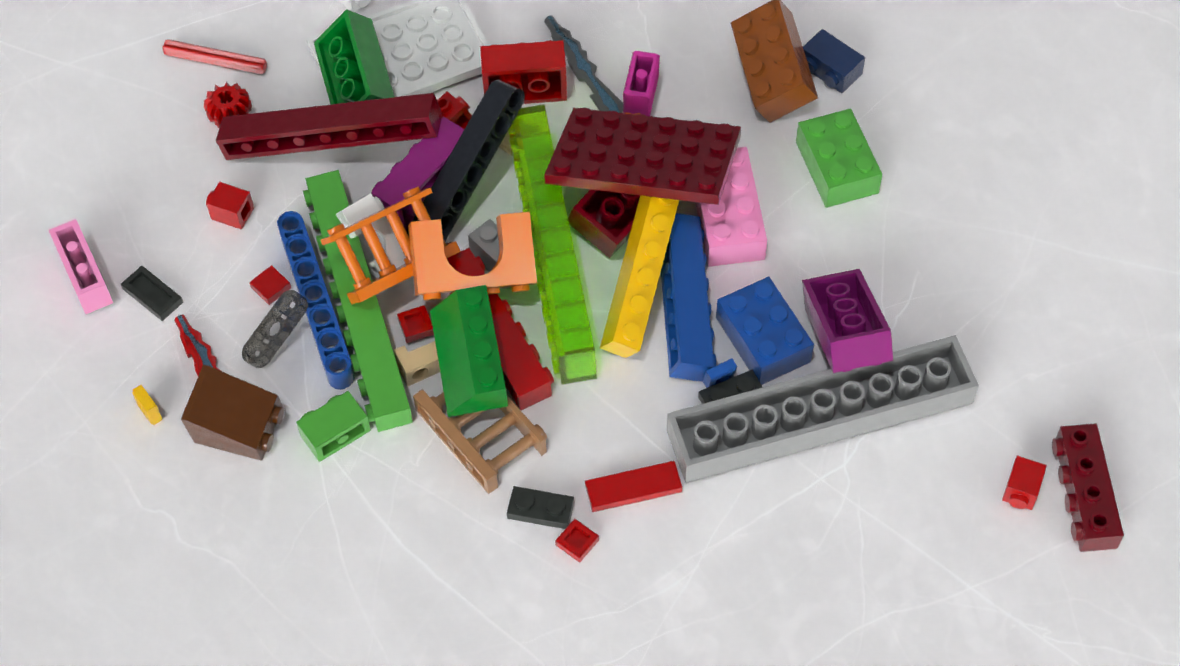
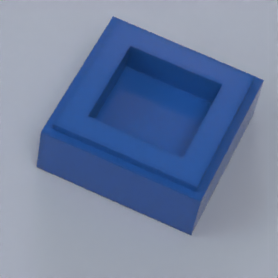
M733 358L706 370L702 380L706 388L734 377L737 365Z

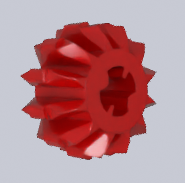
M226 81L223 87L215 84V91H207L204 109L210 122H215L218 128H220L223 117L249 114L252 111L249 94L246 89H241L238 83L230 86Z

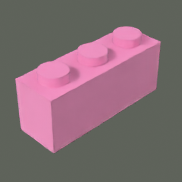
M74 219L49 229V233L85 314L112 304L113 301L77 220Z

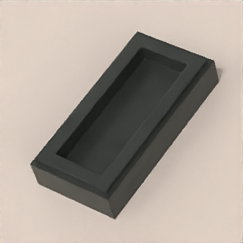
M140 266L121 283V287L126 293L161 321L165 320L184 303L180 295L143 266Z

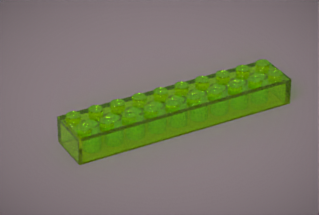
M545 104L524 107L520 109L508 130L511 155H513L514 159L513 164L515 176L518 180L519 197L523 206L522 211L530 212L537 277L536 284L538 295L541 299L543 321L546 325L548 347L551 351L554 375L560 374L562 385L597 379L595 348L562 187L560 185L545 184L544 179L545 171L554 153Z

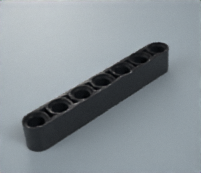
M495 80L490 84L431 187L433 193L427 195L423 201L431 220L441 219L442 235L445 242L524 103V91L500 80ZM417 216L414 217L412 222L419 221Z

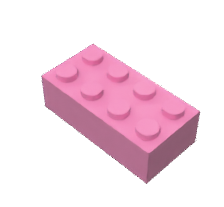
M740 147L736 150L719 205L696 202L701 229L704 230L703 243L708 267L765 260L767 237L747 147Z

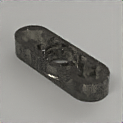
M295 290L285 291L245 343L242 349L243 360L255 368L265 367L306 313L308 308L307 299ZM292 302L295 303V306L293 308L290 307V304ZM282 314L285 315L287 318L283 319L281 317ZM280 322L279 331L275 335L270 336L272 325ZM264 339L268 340V341H269L268 344L265 343V342H263V340H264ZM257 350L260 352L258 356L255 355Z

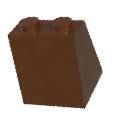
M203 365L181 421L194 443L262 461L265 452H269L274 442L273 432L276 424L279 425L283 420L284 407L277 394L213 367Z

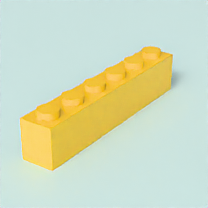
M640 195L600 349L624 358L640 351L679 200Z

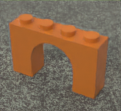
M530 212L500 214L496 217L499 240L498 260L490 272L481 276L461 274L449 264L444 252L441 219L410 222L408 228L415 296L423 295V300L441 299V293H452L459 289L482 285L487 286L488 295L499 294L500 288L511 287L512 292L529 291V285L537 283Z

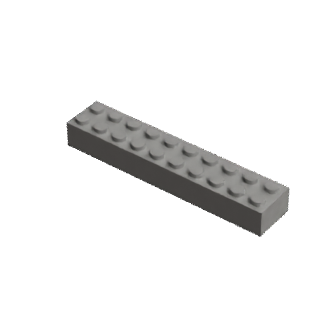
M956 335L895 351L893 352V361L885 362L878 366H865L848 372L836 373L829 369L667 413V433L685 483L972 404L979 385Z

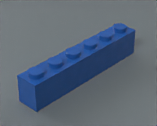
M676 213L661 268L669 377L703 382L706 370L716 366V355L713 354L712 347L714 331L710 326L711 304L708 303L707 295L709 280L705 274L707 257L703 253L704 230L701 229L700 217Z

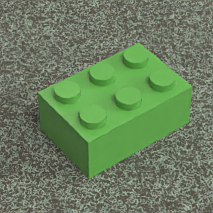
M851 108L798 122L796 144L826 208L879 194L882 172Z

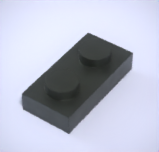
M752 369L699 391L698 398L704 404L763 387Z
M513 486L507 509V519L566 529L570 523L574 497Z

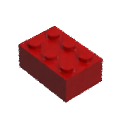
M563 40L480 46L484 94L493 81L500 80L524 91L525 99L523 104L567 101L566 62Z

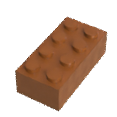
M771 0L730 22L754 107L769 123L818 99L793 14L781 0Z

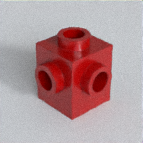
M446 91L437 99L442 111V118L445 117L465 129L472 117L468 111L470 106L461 96L455 98Z

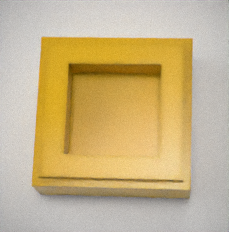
M139 385L132 390L134 399L148 421L153 425L162 421L163 419L157 405L144 387Z

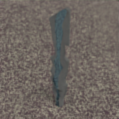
M552 15L546 17L544 23L549 28L553 41H564V51L568 64L578 81L586 82L594 93L590 95V98L600 111L622 113L623 102L595 76L597 66L587 59V51L582 50L580 42L572 38L571 32L561 27Z

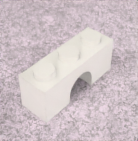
M370 193L336 213V216L346 228L384 209V206L378 197H373ZM383 217L372 222L371 224L391 265L394 264L396 268L404 265L403 259L406 257L387 218ZM361 228L348 234L350 239L362 233ZM374 258L367 263V266L376 279L380 277L378 273L380 268Z

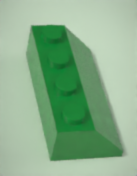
M346 9L314 42L330 105L395 97L372 19Z
M482 285L456 290L430 310L448 417L507 407L506 387L487 286Z

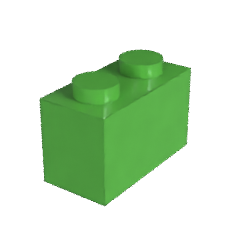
M349 391L333 396L325 405L315 411L312 410L305 413L296 422L301 438L319 462L371 431L368 416Z

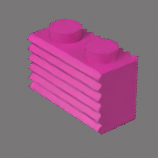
M642 51L632 52L623 91L624 113H640L650 116L659 78L660 55Z

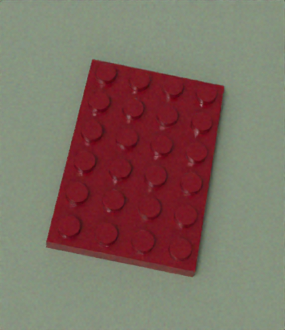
M585 107L573 108L545 171V184L719 205L740 141L741 127L725 123H705L699 120L687 121L671 117L661 118L644 114L591 110Z

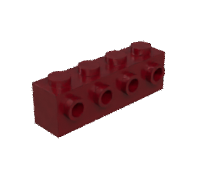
M1095 423L1060 426L1056 438L1052 440V450L1054 456L1058 457L1060 462L1058 468L1059 481L1061 484H1065L1066 488L1065 508L1067 512H1071L1073 519L1071 523L1072 538L1074 541H1078L1080 552L1117 549L1124 537L1098 425Z

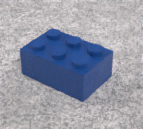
M769 276L717 299L716 319L749 371L753 369L761 385L811 362L814 343Z

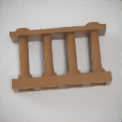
M422 389L413 395L417 413L488 494L498 488V470L528 448L533 446L541 456L547 453V435L538 424L533 425L508 396V406L499 408L506 416L473 439L470 437L466 439L461 433V428L484 411L448 418L442 412L443 407L446 405L444 392L437 397H429ZM512 425H515L524 435L523 438L492 460H484L479 454L481 447Z

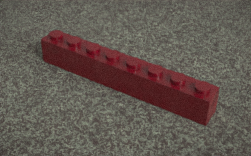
M426 93L226 116L222 118L215 141L225 159L234 160L436 138L439 132L442 111L435 94Z

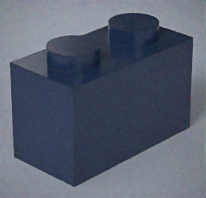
M821 29L803 46L811 74H814L824 81L828 87L834 88L840 93L846 91L863 74L865 57L824 29Z

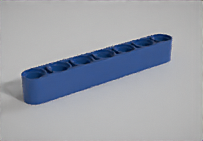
M287 211L279 216L277 226L328 383L334 389H346L354 381L351 359L303 218L295 211ZM329 345H336L332 348H326ZM338 369H344L342 372H335Z

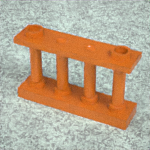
M419 186L402 193L405 199L346 228L343 223L327 230L329 236L320 240L322 245L335 241L355 281L353 284L355 290L347 293L351 304L360 303L413 276L410 238L397 210L411 204L419 221L431 220L421 199L433 193L431 188L420 190ZM385 216L406 257L403 259L405 264L398 268L394 264L391 265L371 224ZM360 228L380 268L378 272L380 277L372 281L369 277L366 278L346 235ZM443 239L446 258L461 252L456 241L445 243Z

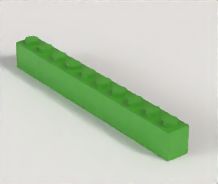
M339 170L305 178L308 189L303 190V195L307 207L313 206L314 212L309 213L313 230L319 229L321 234L316 236L320 253L326 251L327 258L322 260L326 275H332L334 279L333 282L329 283L333 299L339 298L341 305L336 306L340 324L346 322L348 327L347 330H343L347 348L352 346L354 348L355 354L350 355L354 372H361L362 379L357 380L361 397L367 396L369 404L364 405L369 423L375 421L378 432L413 423L410 406L377 296L374 295L360 303L351 304L347 293L355 290L353 286L355 281L335 241L322 245L320 241L329 236L327 230L341 224L336 213L349 206ZM346 235L366 278L369 277L372 281L359 236L350 239L349 235Z

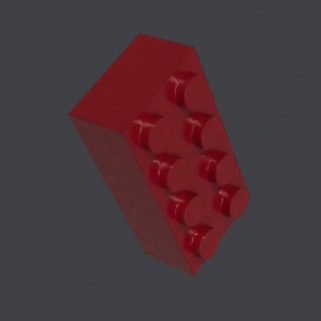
M590 189L573 207L566 222L607 257L611 258L630 236L640 195Z

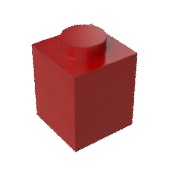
M220 181L206 199V206L212 220L241 230L254 209L250 191Z
M1017 455L1002 501L1008 502L1011 506L1018 509L1026 508L1032 510L1037 500L1047 465Z

